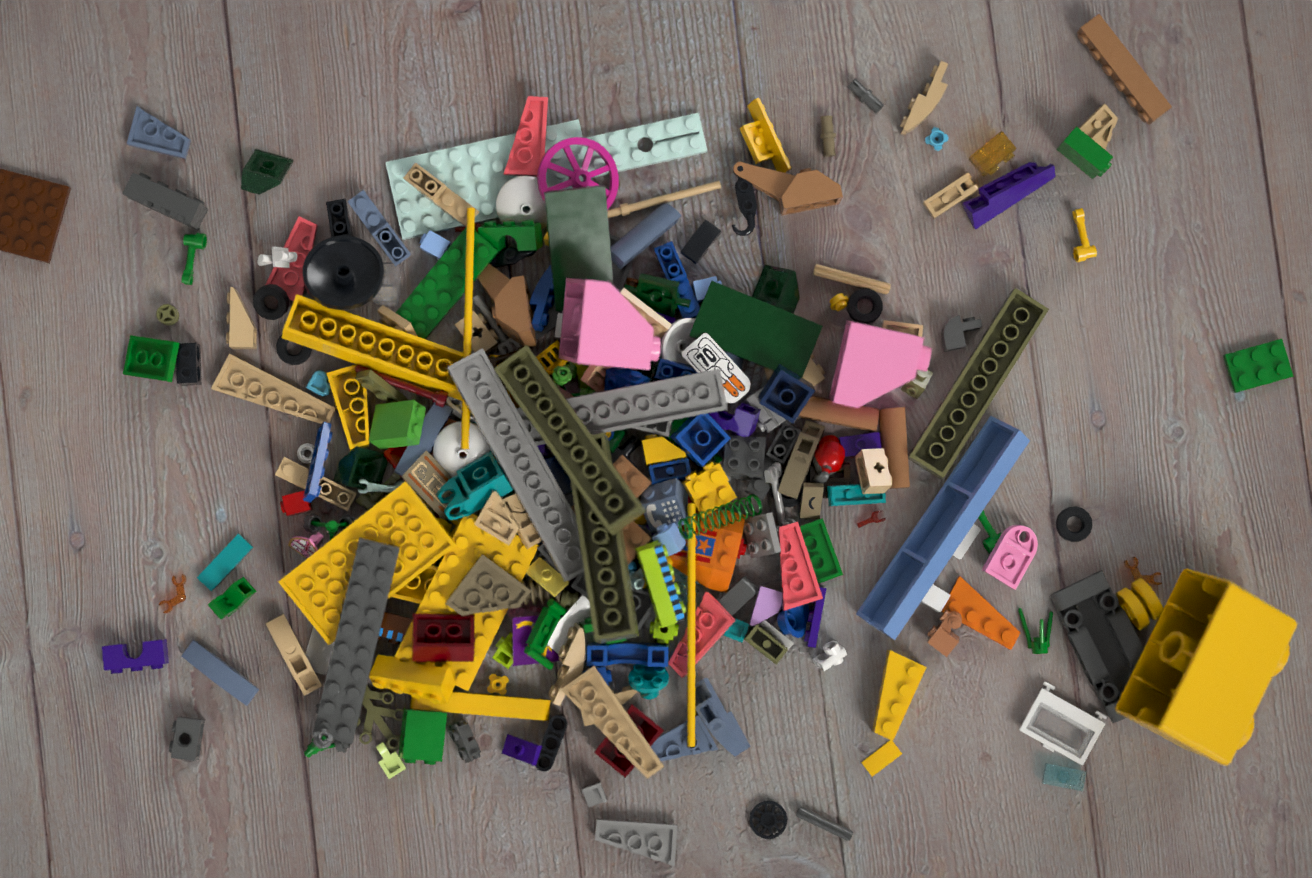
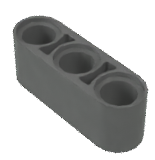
M745 575L718 602L733 615L759 589Z

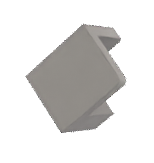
M601 781L581 789L588 807L608 801Z

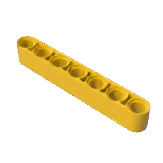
M452 691L448 704H435L429 699H416L411 696L410 709L548 721L551 700Z

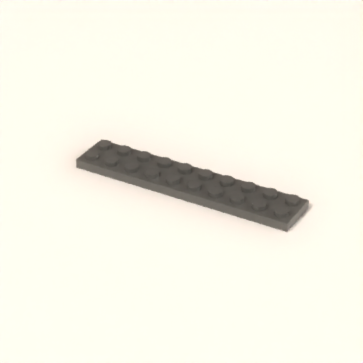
M365 538L359 539L312 735L316 731H320V729H326L332 735L333 740L353 744L400 551L398 546Z

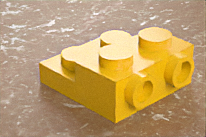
M711 461L702 467V471L690 473L685 477L686 480L682 482L693 503H696L698 513L706 512L707 509H713L714 507H720V505L727 504L737 498L728 482L729 479L720 463L717 462L713 463ZM702 513L700 516L704 518L705 514Z

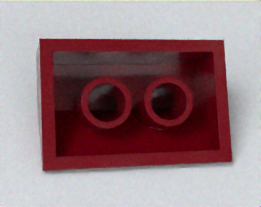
M413 614L412 661L474 662V614L464 616L460 614Z
M632 704L626 712L649 745L652 746L664 730ZM605 737L594 751L596 755L624 778L635 767L608 737Z

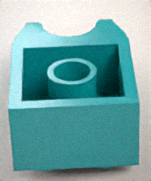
M490 451L456 471L457 475L449 479L438 490L436 496L441 503H449L444 510L448 519L457 520L463 518V516H470L484 508L494 490L502 497L511 492L513 488L497 459ZM446 491L452 492L447 498L441 497ZM460 507L459 512L450 514L451 509Z

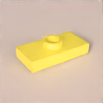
M540 557L529 566L526 572L528 576L554 597L569 585V581L564 582L561 574Z

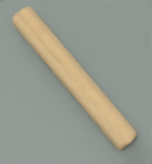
M818 264L815 265L813 271L815 276L860 288L871 289L882 294H888L891 287L889 283Z

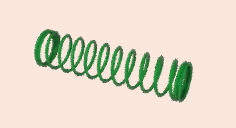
M751 494L746 498L742 497L740 500H734L733 503L728 502L726 505L722 504L720 507L707 509L706 512L702 511L699 515L693 514L692 517L681 518L678 521V529L681 536L688 540L693 537V532L696 536H699L700 530L706 534L707 528L710 531H713L714 526L720 529L721 524L723 526H727L728 522L733 524L734 518L740 522L741 516L747 519L748 514L751 517L760 515L762 513V504L757 495ZM751 497H753L758 503V513L754 510V507L751 503ZM742 499L746 500L745 505L741 502ZM737 501L739 502L738 507L734 504ZM747 501H748L749 508H750L751 512L753 513V515H751V514L749 513V511H748ZM740 503L746 511V517L742 515ZM728 504H732V511L728 507ZM733 505L739 513V520L735 517ZM722 506H725V513L721 509ZM727 508L731 512L733 522H730L727 516ZM720 510H721L722 513L724 514V517H725V520H726V524H725V525L723 524V522H722V520H721ZM708 511H712L711 517L707 514ZM702 513L705 514V521L700 516ZM713 513L718 519L719 527L714 522ZM706 515L711 521L712 529L707 524ZM694 516H698V523L693 518ZM699 517L704 523L705 532L701 529ZM687 518H691V525L687 521ZM693 520L697 525L698 534L694 531ZM682 521H684V529H685L686 535L684 534L683 529H682V525H681V522H682Z

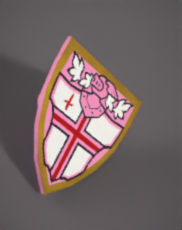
M319 532L311 535L310 539L295 536L289 541L288 546L308 559L318 551L316 546L324 536Z

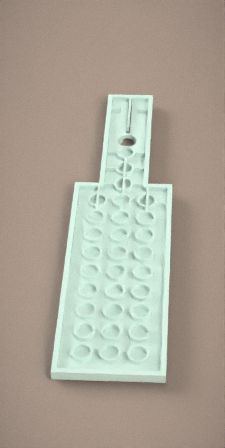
M699 113L587 137V139L602 145L610 153L618 172L707 152ZM579 119L547 126L545 153L554 144L564 139L573 137L583 138ZM516 133L385 162L402 239L423 236L429 230L437 233L464 227V225L441 210L403 179L415 163L479 211L475 217V224L499 219L496 211L497 195L506 182L518 177L503 174ZM641 138H649L653 142V147L649 152H642L638 149L637 144ZM570 145L573 155L581 168L588 147ZM563 148L550 160V162L574 171ZM593 151L588 172L606 166L604 160L595 151ZM547 168L546 183L549 187L569 180L568 176ZM607 171V172H605V173H602V174H600V175L594 176V177L607 175V174H609V171ZM580 175L579 179L582 182L583 177ZM569 186L563 189H572L573 187ZM524 206L523 210L529 211L530 207Z

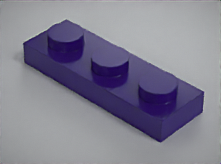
M819 587L823 599L814 601L813 611L809 610L807 622H810V628L805 631L804 642H807V647L816 648L827 588Z

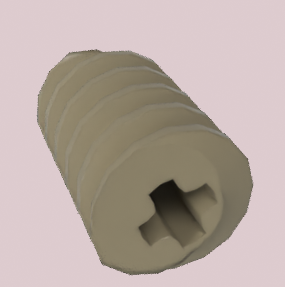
M531 579L525 585L531 590L524 600L525 605L529 604L530 599L536 605L538 599H540L541 604H545L546 599L549 601L550 599L554 600V598L560 604L561 592L554 597L537 582L533 585Z

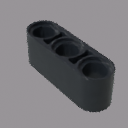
M561 714L554 715L549 721L536 764V768L539 771H549L554 764L568 726L566 717ZM556 718L564 721L562 729H556L553 726V721ZM548 738L556 739L557 746L555 748L547 747L546 740ZM541 757L549 758L550 765L548 767L540 766L539 759Z

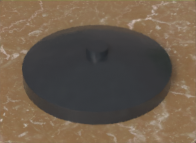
M335 236L320 242L308 253L303 264V280L308 293L319 304L335 310H350L367 304L378 294L384 281V265L378 251L367 241L353 236Z

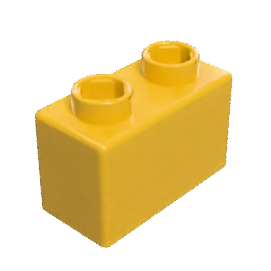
M1186 568L1181 572L1118 700L1115 710L1122 716L1181 748L1219 764L1229 765L1236 751L1241 749L1252 736L1254 729L1253 716L1272 677L1282 671L1290 655L1289 642L1297 627V621L1229 580Z

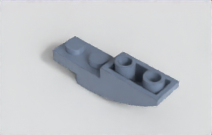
M364 190L347 201L395 266L411 256V253Z
M704 678L696 683L695 700L698 705L695 707V710L712 735L733 756H737L751 746L731 711L726 712L708 678Z

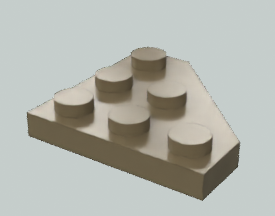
M482 554L445 604L461 616L518 608L530 594L531 590Z

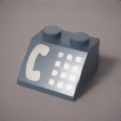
M677 478L650 485L641 494V505L646 510L644 516L652 534L657 532V527L665 523L669 525L675 522L678 527L679 519L687 517L688 493Z

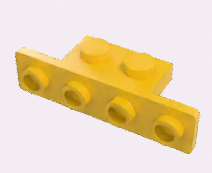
M756 98L747 105L754 122L743 125L739 129L755 164L771 159L776 171L787 173L791 170L789 159L782 149L781 142L777 138L764 105L761 103L760 98Z

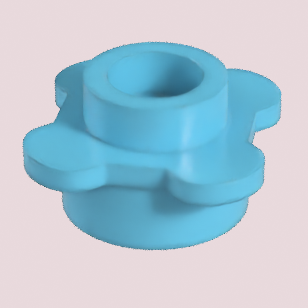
M934 127L931 130L932 133L925 138V143L932 145L936 151H940L943 143L947 142L949 137L939 128Z

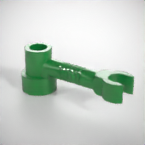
M203 233L184 235L183 243L185 246H188L185 270L181 282L184 284H193V264L196 249L204 250L207 245V235Z
M983 510L978 519L989 537L983 540L982 543L986 551L991 554L1002 533L997 534Z

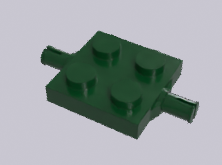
M641 273L637 287L624 285L626 290L635 295L652 310L673 318L678 305L689 308L691 300L680 298L678 292L680 282Z

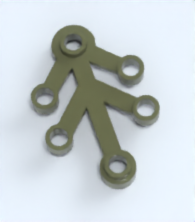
M367 686L363 700L367 714L363 733L359 737L360 742L368 744L372 741L371 732L374 721L387 739V748L391 751L399 750L400 736L394 735L381 716L392 717L397 721H401L402 718L396 717V712L401 711L403 713V709L394 710L374 706L370 699L382 700L385 704H391L394 701V695L391 692L370 691ZM386 694L391 695L392 700L390 702L385 701L384 697ZM359 717V720H358L357 727H358V726L360 725V723H361L360 717ZM364 734L369 735L370 739L368 742L363 741L362 736ZM392 739L397 740L398 745L396 747L391 746L390 742Z

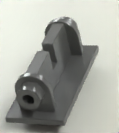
M465 720L449 726L450 736L459 747L458 754L465 763L481 757V750L476 739L468 742L467 738L473 736L468 722L466 723Z

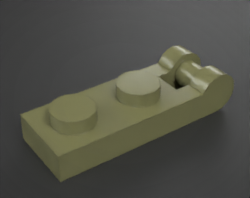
M371 369L357 373L355 379L361 383L362 387L372 391L378 399L386 403L408 401L406 396Z

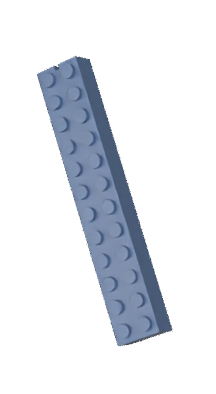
M989 417L856 615L893 640L897 638L1030 442L1019 429L995 417Z

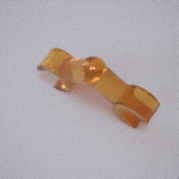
M1135 556L1132 557L1134 561L1133 566H1130L1128 561L1124 560V566L1130 569L1134 581L1142 578L1147 583L1153 585L1162 584V582L1157 583L1154 581V576L1162 575V573L1156 572L1151 575H1141L1137 567L1139 561Z
M182 574L181 583H177L176 576L172 577V583L176 585L177 596L169 601L163 600L159 603V605L167 603L169 606L163 613H170L174 606L186 600L184 584L187 578L184 574Z

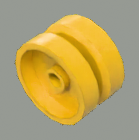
M1138 578L1131 583V590L1123 588L1116 592L1119 605L1126 612L1132 624L1139 630L1150 625V618L1158 620L1164 609L1155 592L1142 578Z

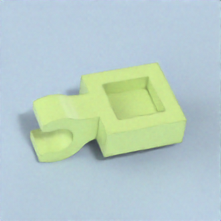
M384 742L377 745L376 748L383 757L378 763L388 779L406 769L396 751L390 754Z

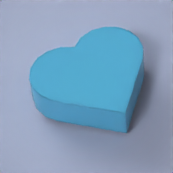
M322 370L314 372L306 388L320 396L329 395L331 389L327 374Z

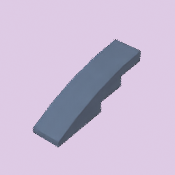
M436 403L432 405L423 421L419 445L407 446L394 470L395 473L402 476L426 450L429 454L432 452L438 434L453 414V408L447 405L442 408L436 406Z
M195 640L191 642L182 654V657L246 706H248L259 691L254 684L233 667L227 665L218 656L208 651Z

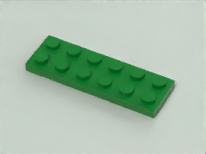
M466 228L395 312L412 324L417 336L427 339L465 293ZM475 229L473 282L499 252Z

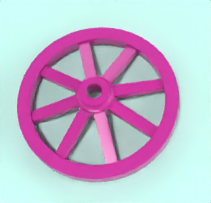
M582 137L568 138L554 144L544 154L538 168V189L545 202L544 192L561 190L569 186L573 188L597 186L599 184L593 182L591 178L609 171L610 187L609 190L606 189L608 210L618 192V170L610 153L599 143ZM570 145L588 147L581 168L573 155ZM563 148L574 171L550 162V160ZM593 151H595L604 160L606 166L588 172ZM547 168L568 176L569 180L547 188ZM580 175L583 177L582 182L579 179Z

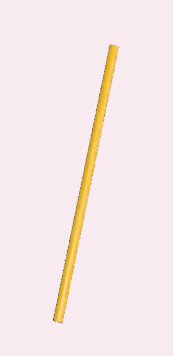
M467 208L463 358L471 355L475 208ZM462 398L461 449H469L470 410Z
M688 503L687 516L692 517L693 514H696V503ZM687 518L688 522L691 525V518ZM693 520V528L696 532V523ZM694 532L693 537L687 540V747H695L696 535Z

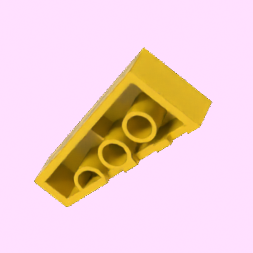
M357 364L326 373L350 452L370 446L367 389L362 387L361 383L355 379L357 375L355 367Z
M887 650L872 731L893 741L927 667L891 650Z
M377 655L369 674L370 680L376 688H388L398 694H410L416 699H429L435 704H448L455 687V679L450 666L443 664L442 667H435L436 664L433 662L421 665L417 661H412V659L404 662L396 657Z

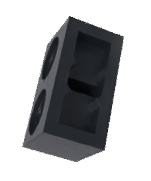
M179 343L176 373L177 384L181 386L202 385L201 346L197 343Z

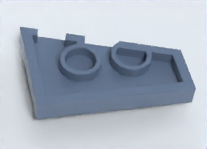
M136 106L127 145L186 159L191 140Z
M698 714L695 715V747H687V720L660 735L651 746L660 761L719 750Z

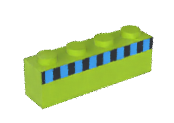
M657 540L635 548L658 624L664 628L684 621L686 609L684 603L680 602L678 598L680 590L678 584L674 583L672 579L674 571L672 565L668 564L666 560L668 556L666 546Z

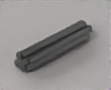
M799 807L796 816L842 839L850 841L853 836L852 830L806 808Z

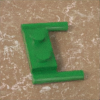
M553 599L548 601V607H543L526 641L529 646H526L524 649L527 655L548 670H551L554 664L545 658L542 653L561 618L560 616L563 617L568 612L567 609Z

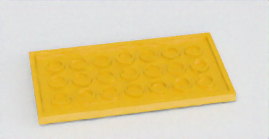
M407 481L278 581L328 645L336 639L360 538L400 547L388 599L456 546L455 541Z
M473 513L467 517L463 516L452 538L456 546L444 554L415 614H459L446 605L445 602L482 554L515 579L522 582L539 545L535 544L526 549L517 534L510 545H507L474 525L478 515ZM508 609L474 613V662H433L436 664L435 667H442L443 664L449 665L455 679V685L468 691ZM413 619L395 654L396 658L405 662L412 659ZM417 661V662L420 663L421 665H426V663H427V662H430V661Z

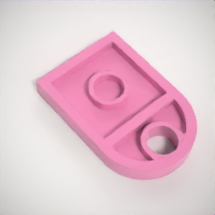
M1012 525L1006 528L999 537L982 571L1016 590L1036 554L1038 541L1035 533L1030 528L1022 525ZM1025 531L1026 538L1021 542L1019 536L1021 532Z

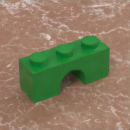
M514 220L503 221V224H496V221H487L478 228V233L499 251L505 248L506 235L512 236L516 240L518 251L538 250L543 247L541 223H534V220H524L518 224H515Z

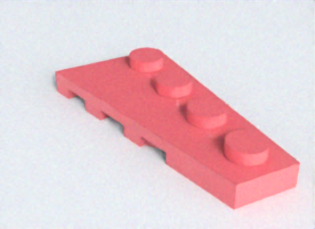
M528 96L503 173L504 175L537 177L540 162L545 154L548 97Z
M798 521L779 527L778 539L781 548L779 553L784 611L823 599Z

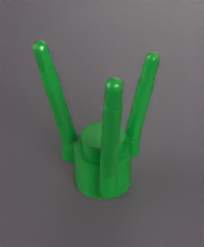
M1019 608L1018 612L1028 648H1032V654L1048 653L1053 612H1049L1046 637H1044V620L1040 619L1039 637H1033L1032 641L1023 611Z

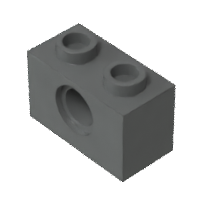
M180 716L177 717V720H174L172 732L175 733L174 740H171L169 745L171 758L190 761L199 760L205 719ZM184 733L190 735V742L188 744L182 741Z

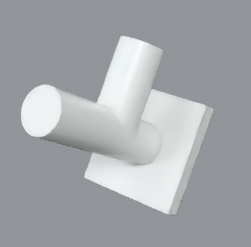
M272 247V255L260 254L257 263L259 266L273 264V267L290 268L289 263L297 260V253L289 252L288 248Z

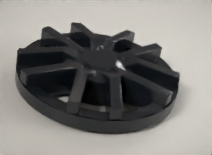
M762 801L750 813V826L759 837L773 839L784 832L787 826V814L784 808L777 802ZM765 804L764 812L758 809V807ZM767 804H773L771 812L767 811ZM775 806L780 808L781 812L774 813ZM755 811L762 814L760 818L753 816ZM783 814L784 819H776V816ZM753 819L760 821L755 826L753 825ZM776 823H783V827L779 829ZM762 824L764 828L759 833L756 828ZM773 826H775V828H776L777 831H778V832H777L776 834H774V835H773V833H772V831H771V829H770V828H772ZM767 828H768L769 833H770L769 836L763 835V833L765 832V830H766Z

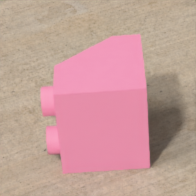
M566 278L559 359L580 364L650 370V361H657L660 354V338L653 336L654 328L610 282Z
M846 320L829 398L833 403L858 408L915 379L917 370L926 372L932 348L924 346V338L917 335Z

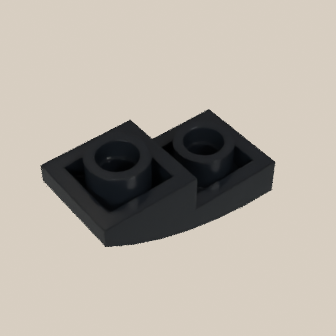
M705 220L683 247L680 254L694 264H697L707 253L712 243L719 237L721 230Z

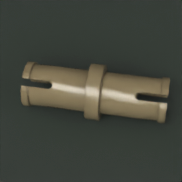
M833 116L820 117L822 128L820 139L823 141V157L836 156L834 141L836 133H834Z

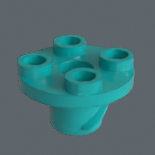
M635 664L628 676L629 685L634 690L640 692L642 698L647 700L655 699L659 695V691L667 686L669 674L665 667H647Z

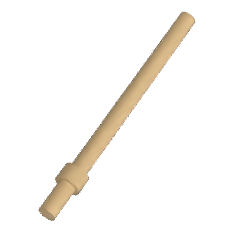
M715 181L629 205L627 203L621 204L618 208L607 210L608 218L630 215V212L720 189L721 184L720 181Z

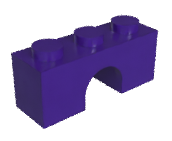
M742 403L736 408L735 414H729L725 410L708 414L723 430H731L739 436L749 437L756 429L761 409Z
M167 639L142 642V654L136 659L128 654L127 644L102 646L104 671L110 670L111 674L123 673L124 668H131V672L142 671L143 666L150 665L151 669L163 668V664L169 663Z

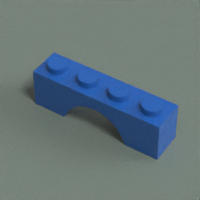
M588 642L587 666L640 664L647 667H668V644L618 642L606 645L605 643Z

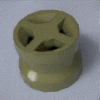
M163 304L157 309L156 316L161 323L172 326L178 322L179 312L172 305Z
M564 589L560 605L570 609L578 600L579 592L571 593Z

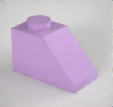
M760 586L749 625L755 626L778 613L779 609H783L782 592Z

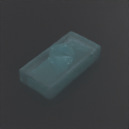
M1045 763L1042 783L1083 791L1087 771Z

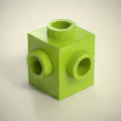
M655 618V622H650L649 633L653 634V638H657V643L668 644L669 640H673V636H678L679 624L667 626L668 631L662 633L657 618Z
M511 632L506 638L503 636L496 644L498 649L492 657L507 669L513 664V633Z

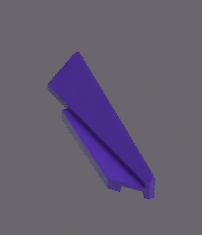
M1029 162L978 188L980 196L962 203L974 229H978L1054 179L1056 176L1055 167L1053 164L1039 167L1037 163Z

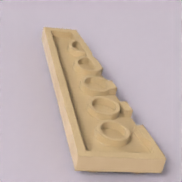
M231 354L228 355L211 387L215 391L319 424L323 422L330 423L337 409Z
M595 666L561 689L647 779L664 768L658 756Z

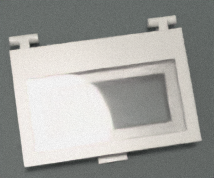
M1044 681L1043 685H1045V688L1040 689L1019 730L1043 743V747L1052 752L1055 750L1083 766L1106 724L1101 719H1107L1108 716L1098 710L1095 712L1097 714L1096 718L1050 693L1049 690H1054L1055 686Z

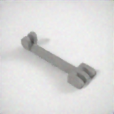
M480 293L473 297V304L478 306L502 343L497 346L501 354H506L505 348L513 352L514 350L511 347L513 343L517 349L521 347L512 338L508 339L501 327L497 326L496 319L493 318V314L485 304L482 294Z
M775 462L764 471L766 483H771L778 524L779 526H784L796 521L792 518H785L782 496L778 492L780 487L778 478L783 475L782 468L779 462Z

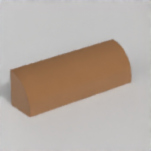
M811 396L798 417L875 432L878 425L879 409L867 406L856 408L833 403L831 399Z
M905 407L879 410L882 449L884 448L885 455L888 458L889 474L892 476V486L889 489L909 488Z

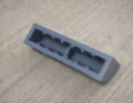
M663 203L610 247L611 260L619 269H622L674 226L682 215L671 205Z

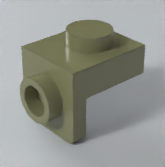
M928 369L926 372L917 370L915 379L903 384L901 390L909 396L918 399L925 390L933 372Z

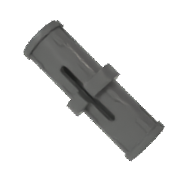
M856 78L848 85L847 88L860 98L859 101L861 103L864 102L875 114L883 108L884 104L872 94L873 91L867 90Z

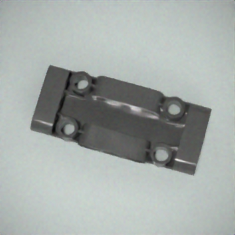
M1099 571L1054 592L1050 596L1061 617V623L1068 631V639L1089 682L1095 687L1096 694L1101 699L1111 722L1115 723L1126 718L1117 713L1115 707L1142 654L1143 647L1126 612L1122 607L1120 608L1118 597L1113 594L1103 571ZM1106 596H1109L1112 601L1109 607H1106L1103 603V599ZM1070 613H1073L1076 617V621L1073 624H1069L1067 621V616ZM1106 686L1111 689V694L1108 697L1103 695V689Z

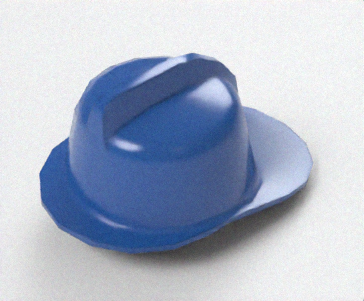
M808 604L785 611L782 609L777 616L779 632L783 635H793L796 638L803 637L809 613Z

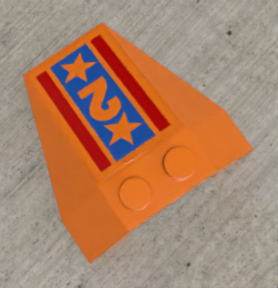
M720 510V517L723 524L725 525L726 520L724 514ZM727 510V516L730 522H733L731 512ZM734 512L735 517L739 520V513ZM713 513L714 522L719 527L718 519ZM706 516L707 524L709 528L712 529L711 521L709 517ZM742 516L740 522L734 518L733 524L729 522L727 526L721 524L720 529L714 526L713 531L707 528L706 534L700 530V535L696 536L695 581L704 587L727 593L743 534L745 519ZM699 517L701 529L705 532L704 523ZM682 525L683 532L686 535L684 525ZM686 543L680 552L669 556L673 562L672 566L687 575Z

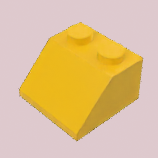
M657 434L647 435L645 440H642L646 467L650 466V464L653 466L654 464L657 465L666 461L673 462L674 460L686 458L684 451L665 438L657 437Z

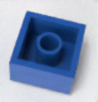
M708 413L690 416L670 436L697 466L702 467L731 439Z

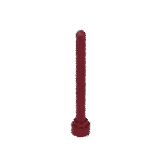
M357 365L355 367V372L357 373L360 371L370 370L369 368L363 367L361 365ZM372 370L390 385L432 399L436 406L444 408L448 392L442 390L440 392H433Z

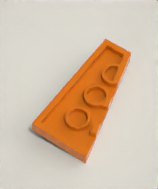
M958 576L949 593L951 596L941 612L944 613L947 610L960 613L962 624L1011 650L1021 632L961 576Z

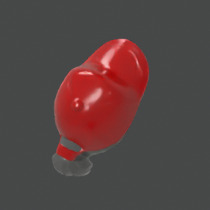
M835 435L823 437L816 448L813 464L817 475L813 477L812 483L824 484L828 480L829 475L840 470L844 462L845 449Z

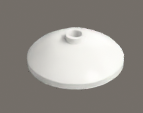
M528 175L518 176L502 186L496 199V211L502 224L503 221L514 220L515 224L522 223L524 220H534V223H541V230L547 226L545 202L538 189L537 177ZM529 206L530 210L524 211L523 207Z
M679 319L670 326L664 334L661 343L662 359L690 365L682 356V352L695 341V339L689 337V334L696 319Z
M461 421L454 422L443 428L433 446L434 459L451 477L456 476V471L490 452L488 443L479 426L470 422L469 449H461ZM465 452L467 456L461 457L459 453Z

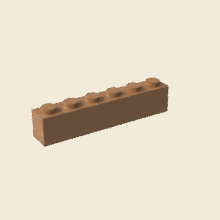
M1100 14L1077 31L1079 41L1083 45H1087L1091 50V56L1101 63L1104 73L1112 77L1115 81V87L1126 95L1127 102L1130 106L1137 109L1138 115L1143 122H1147L1150 125L1172 108Z

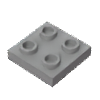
M772 512L745 519L743 529L751 559L781 552L777 533L778 528L781 526L775 527Z

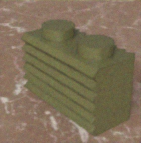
M759 625L753 626L744 638L746 642L776 665L788 651L787 647H784L783 644L781 645V642H778L777 639L775 640V637H772V635H768V632L762 630V627H759Z

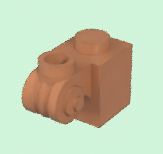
M945 610L939 618L942 622L937 627L934 625L927 633L929 636L927 643L947 657L959 642V636L952 632L951 628L958 629L961 626L962 616L956 611L949 612Z

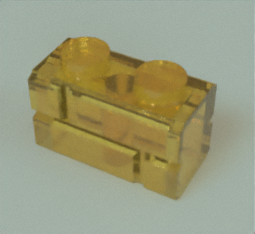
M1000 131L972 154L969 161L982 176L987 174L991 176L1000 169L998 165L1001 162L1007 163L1015 156L1013 153L1016 147L1004 132Z

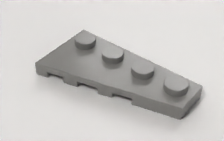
M606 819L596 820V841L675 866L677 825Z

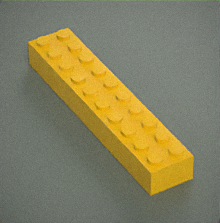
M296 294L283 328L282 339L435 392H440V390L448 392L449 397L462 401V396L446 368L462 360L463 352L343 310L325 307L315 300Z

